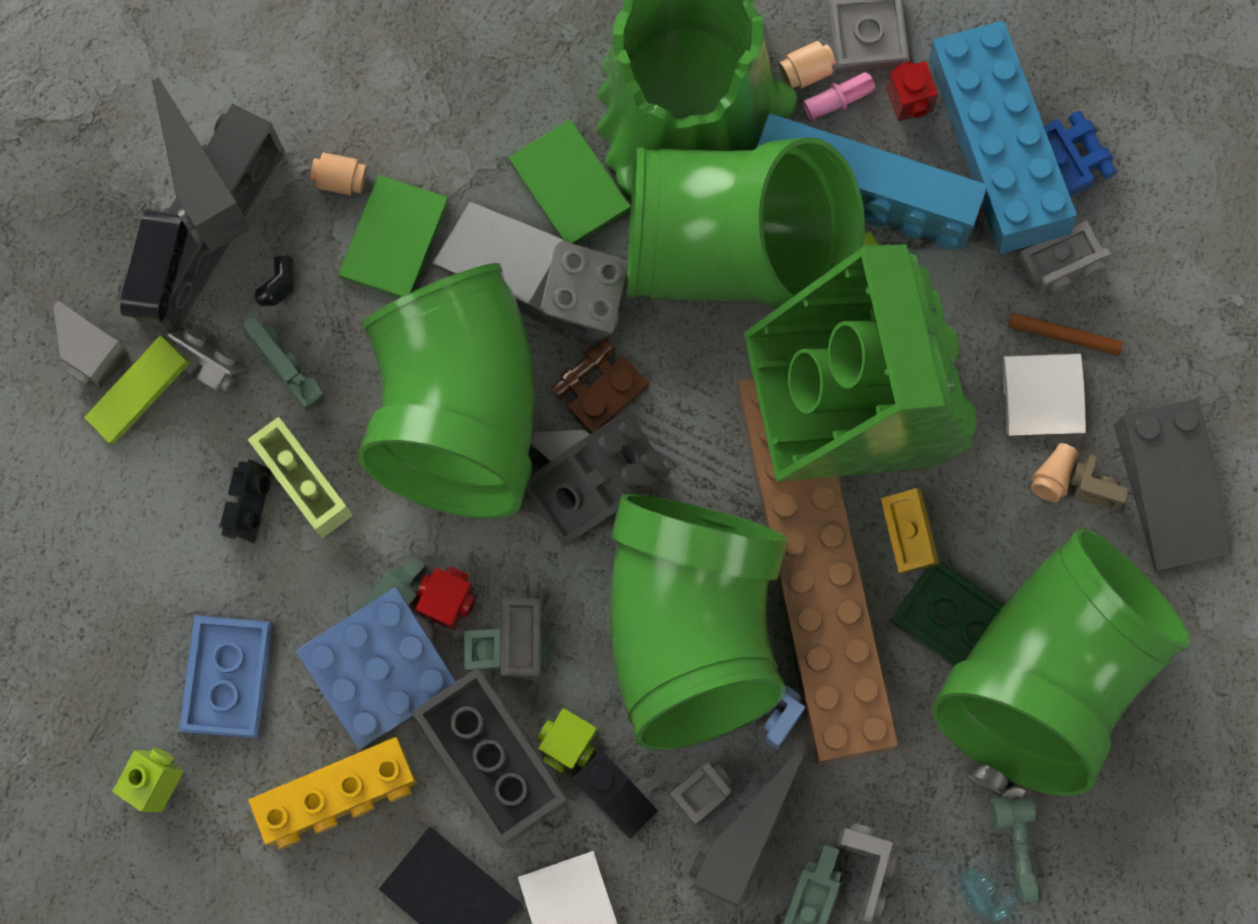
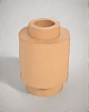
M815 41L785 55V60L779 62L778 67L787 85L791 88L798 87L802 89L832 75V66L836 65V60L831 48L827 44L822 46L819 41Z
M323 152L320 159L314 158L310 180L316 181V189L349 196H352L353 193L362 194L366 181L367 165L360 164L358 159Z

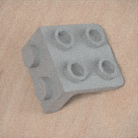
M566 241L557 243L553 250L541 303V312L546 316L586 327L584 336L600 340L612 334L619 321L618 307L620 298L627 285L626 271L629 261Z
M854 823V825L850 826V829L845 828L839 831L835 847L874 858L858 915V921L871 923L873 916L880 917L882 914L886 893L881 892L880 889L883 878L892 876L897 853L891 852L893 842L876 837L878 830Z

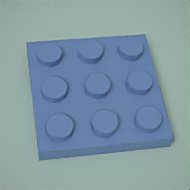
M397 587L392 588L295 650L358 750L413 716L412 711L457 682Z

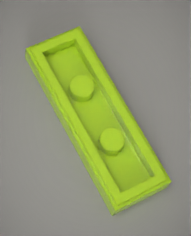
M160 335L84 418L109 444L115 445L191 362L166 336Z

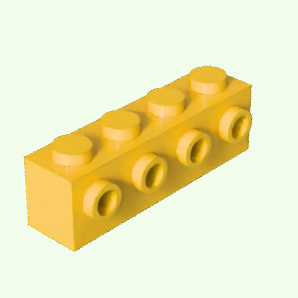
M394 737L248 799L265 845H277L278 849L281 850L300 842L301 838L299 835L314 829L315 833L319 834L338 825L336 819L351 813L353 818L373 811L375 809L373 803L388 797L389 802L400 800L412 794L410 787L417 785L418 782L401 740Z

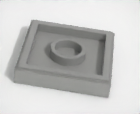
M828 0L836 72L897 67L902 63L910 61L902 0Z

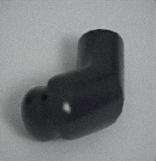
M278 256L274 258V277L255 291V300L260 306H275L292 293L294 288L292 257Z

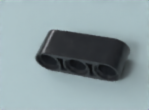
M152 209L145 210L140 222L121 295L120 312L123 316L159 323L164 321L188 229L178 214Z

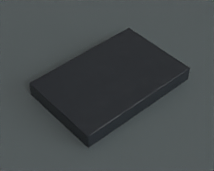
M432 827L427 829L379 888L383 894L419 924H506L522 904Z

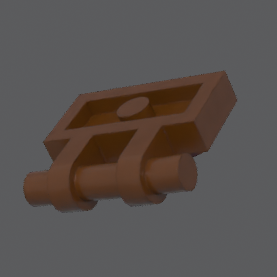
M607 338L596 347L593 345L584 352L585 357L571 370L566 368L559 374L560 379L550 388L558 399H561L568 391H571L577 397L568 405V410L590 433H593L614 419L649 387V382L624 356L613 366L606 360V357L615 350L614 345ZM596 368L602 376L586 388L581 383V380Z

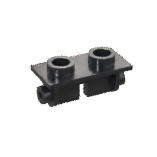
M248 459V462L239 461L238 467L233 468L228 495L239 497L238 503H225L219 528L222 529L221 536L236 539L237 536L250 543H255L257 532L262 522L261 515L266 495L271 485L272 472L269 468Z

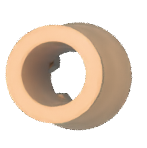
M1065 443L1058 444L1055 451L1032 476L1031 490L1034 494L1049 502H1058L1060 497L1067 495L1075 461L1079 456L1078 451L1074 447Z

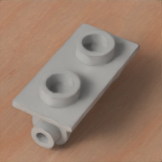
M185 329L168 333L167 337L175 341L171 343L191 362L184 370L189 374H194L198 364H201L203 367L197 379L218 392L223 390L228 393L235 384V380L231 378L232 375L245 372L246 367L236 362L237 357L222 348H213L205 343L206 338L202 334L194 330Z

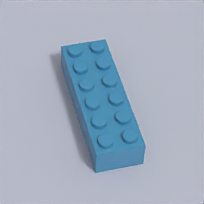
M1004 20L933 39L929 62L971 179L987 184L981 207L998 254L1071 235L1077 214Z
M769 113L757 147L775 140L807 137L824 140L842 154L852 169L863 201L865 222L877 227L888 225L897 228L901 234L910 238L918 239L924 237L933 240L937 246L946 250H964L976 221L987 184Z

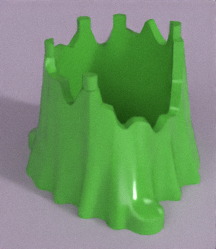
M624 0L622 11L617 16L614 24L610 49L602 64L607 78L597 91L598 99L608 107L607 113L597 124V132L610 143V149L606 155V166L615 172L617 186L624 195L632 196L636 147H644L645 150H659V148L704 151L755 150L769 113L786 119L792 118L795 114L798 101L797 94L793 88L786 83L778 81L772 75L769 61L770 52L766 46L763 18L756 12L753 0Z

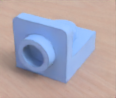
M786 685L785 696L779 703L785 710L782 713L776 709L763 727L769 732L765 742L776 750L780 748L806 708L800 703L803 697Z

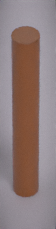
M1013 312L1008 322V327L1117 356L1120 355L1123 341Z

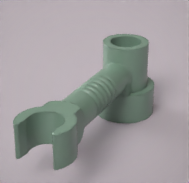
M1007 796L991 798L989 800V814L994 830L1011 829L1016 859L1017 898L1022 900L1023 903L1039 901L1038 887L1032 869L1031 855H1029L1030 848L1028 847L1029 840L1026 822H1032L1036 819L1034 802L1031 797L1009 800Z

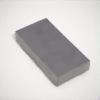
M502 597L500 609V677L539 678L541 669V599Z

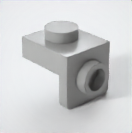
M706 761L699 770L672 791L670 796L692 823L697 825L732 795L733 792L728 786L733 781L719 764L712 768Z

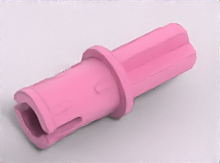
M862 73L839 85L836 83L830 84V89L803 100L802 106L810 122H815L817 119L838 109L846 110L848 104L873 93L876 90V86L870 74Z

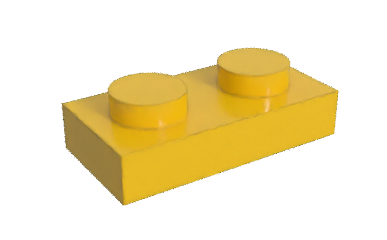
M914 488L881 498L898 572L905 574L940 564L921 489Z

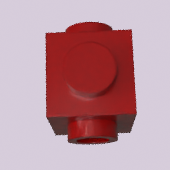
M926 61L917 64L905 62L890 72L886 90L898 122L909 118H920L933 111L938 93Z
M450 566L447 567L446 571L435 567L432 575L426 574L420 583L417 595L421 598L415 610L420 616L455 631L461 616L468 617L476 600V596L472 594L474 588L467 581L469 576Z

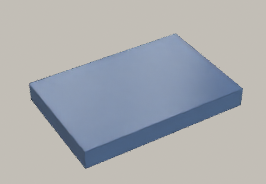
M194 615L179 732L259 739L273 631L272 622Z

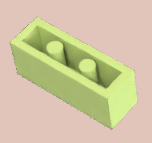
M277 417L247 439L322 539L353 516L280 417Z

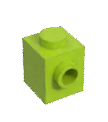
M563 708L555 722L548 719L538 734L537 740L542 742L538 749L545 755L542 762L561 774L565 768L573 773L578 765L584 768L596 750L591 743L598 733L597 728Z
M153 747L151 751L134 750L112 792L141 812H163L184 770L172 763L174 757L162 749Z

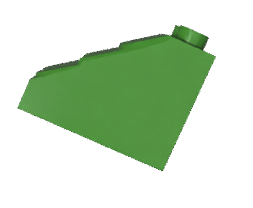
M907 244L861 247L744 332L776 482L934 468L969 450L973 445L972 436L976 429V412L971 401L963 396L955 366L959 353L958 337L955 330L949 324H946L938 290L931 288L927 267L919 266L917 256L908 252Z

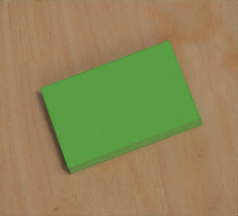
M571 119L508 157L509 163L559 237L572 244L577 245L631 210L630 205Z
M378 174L339 271V278L398 299L414 292L449 203L448 197Z

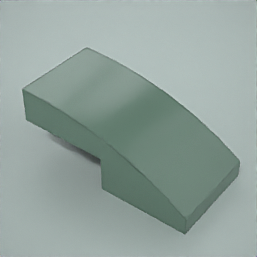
M500 628L464 631L466 671H473L477 667L480 671H500ZM541 628V669L549 668L548 630Z

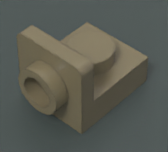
M1089 454L1083 464L1077 462L1073 470L1070 484L1076 487L1072 498L1117 512L1125 504L1129 489L1119 486L1120 482L1111 477H1092L1097 456Z

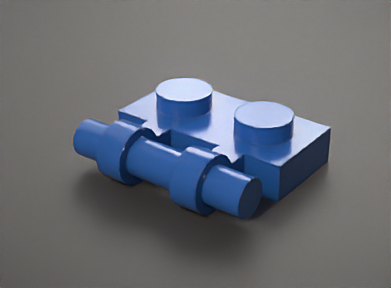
M1076 111L1068 117L1073 126L1068 130L1064 129L1059 119L1044 126L1070 196L1094 185L1095 179L1090 172L1093 169H1099L1105 180L1117 174V170L1112 163L1113 156L1107 147H1102L1095 135L1097 129L1091 120H1086L1081 111ZM1082 142L1089 154L1081 157L1074 144Z

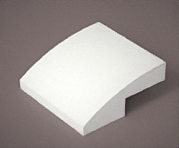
M1081 354L1003 356L1006 434L1012 436L1086 433Z
M594 851L518 877L532 924H618Z

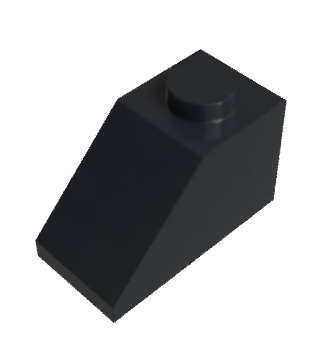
M602 750L573 778L574 782L629 839L658 812L653 804Z

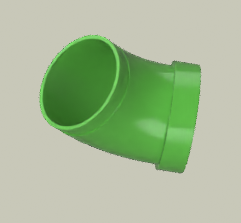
M812 137L766 142L755 150L738 151L660 148L659 150H645L644 147H636L629 226L627 298L641 296L650 297V299L677 301L762 302L771 308L777 309L864 246L865 217L857 180L842 154L824 140Z
M489 263L474 267L429 284L382 307L361 323L364 332L368 334L371 341V348L377 360L382 381L381 408L372 414L358 452V461L361 467L377 483L409 501L440 512L478 519L503 518L516 513L521 507L532 472V462L528 456L535 414V377L531 348L524 320L512 289L506 283L502 274L503 269L500 263Z
M622 495L611 534L618 541L613 565L610 592V631L617 681L628 719L634 727V736L637 744L642 748L650 750H670L688 747L719 738L761 718L778 705L786 693L785 684L777 672L778 666L770 646L766 621V601L769 581L779 577L788 537L770 527L717 510L653 496Z
M1079 528L1071 535L1070 540L1065 544H1061L1014 592L986 628L967 660L956 664L951 669L932 705V714L942 733L960 751L975 762H981L999 771L1009 781L1051 795H1082L1090 791L1097 780L1111 750L1109 735L1119 719L1140 692L1173 661V658L1178 653L1184 652L1191 645V639L1184 623L1168 600L1128 557L1097 533L1086 528Z

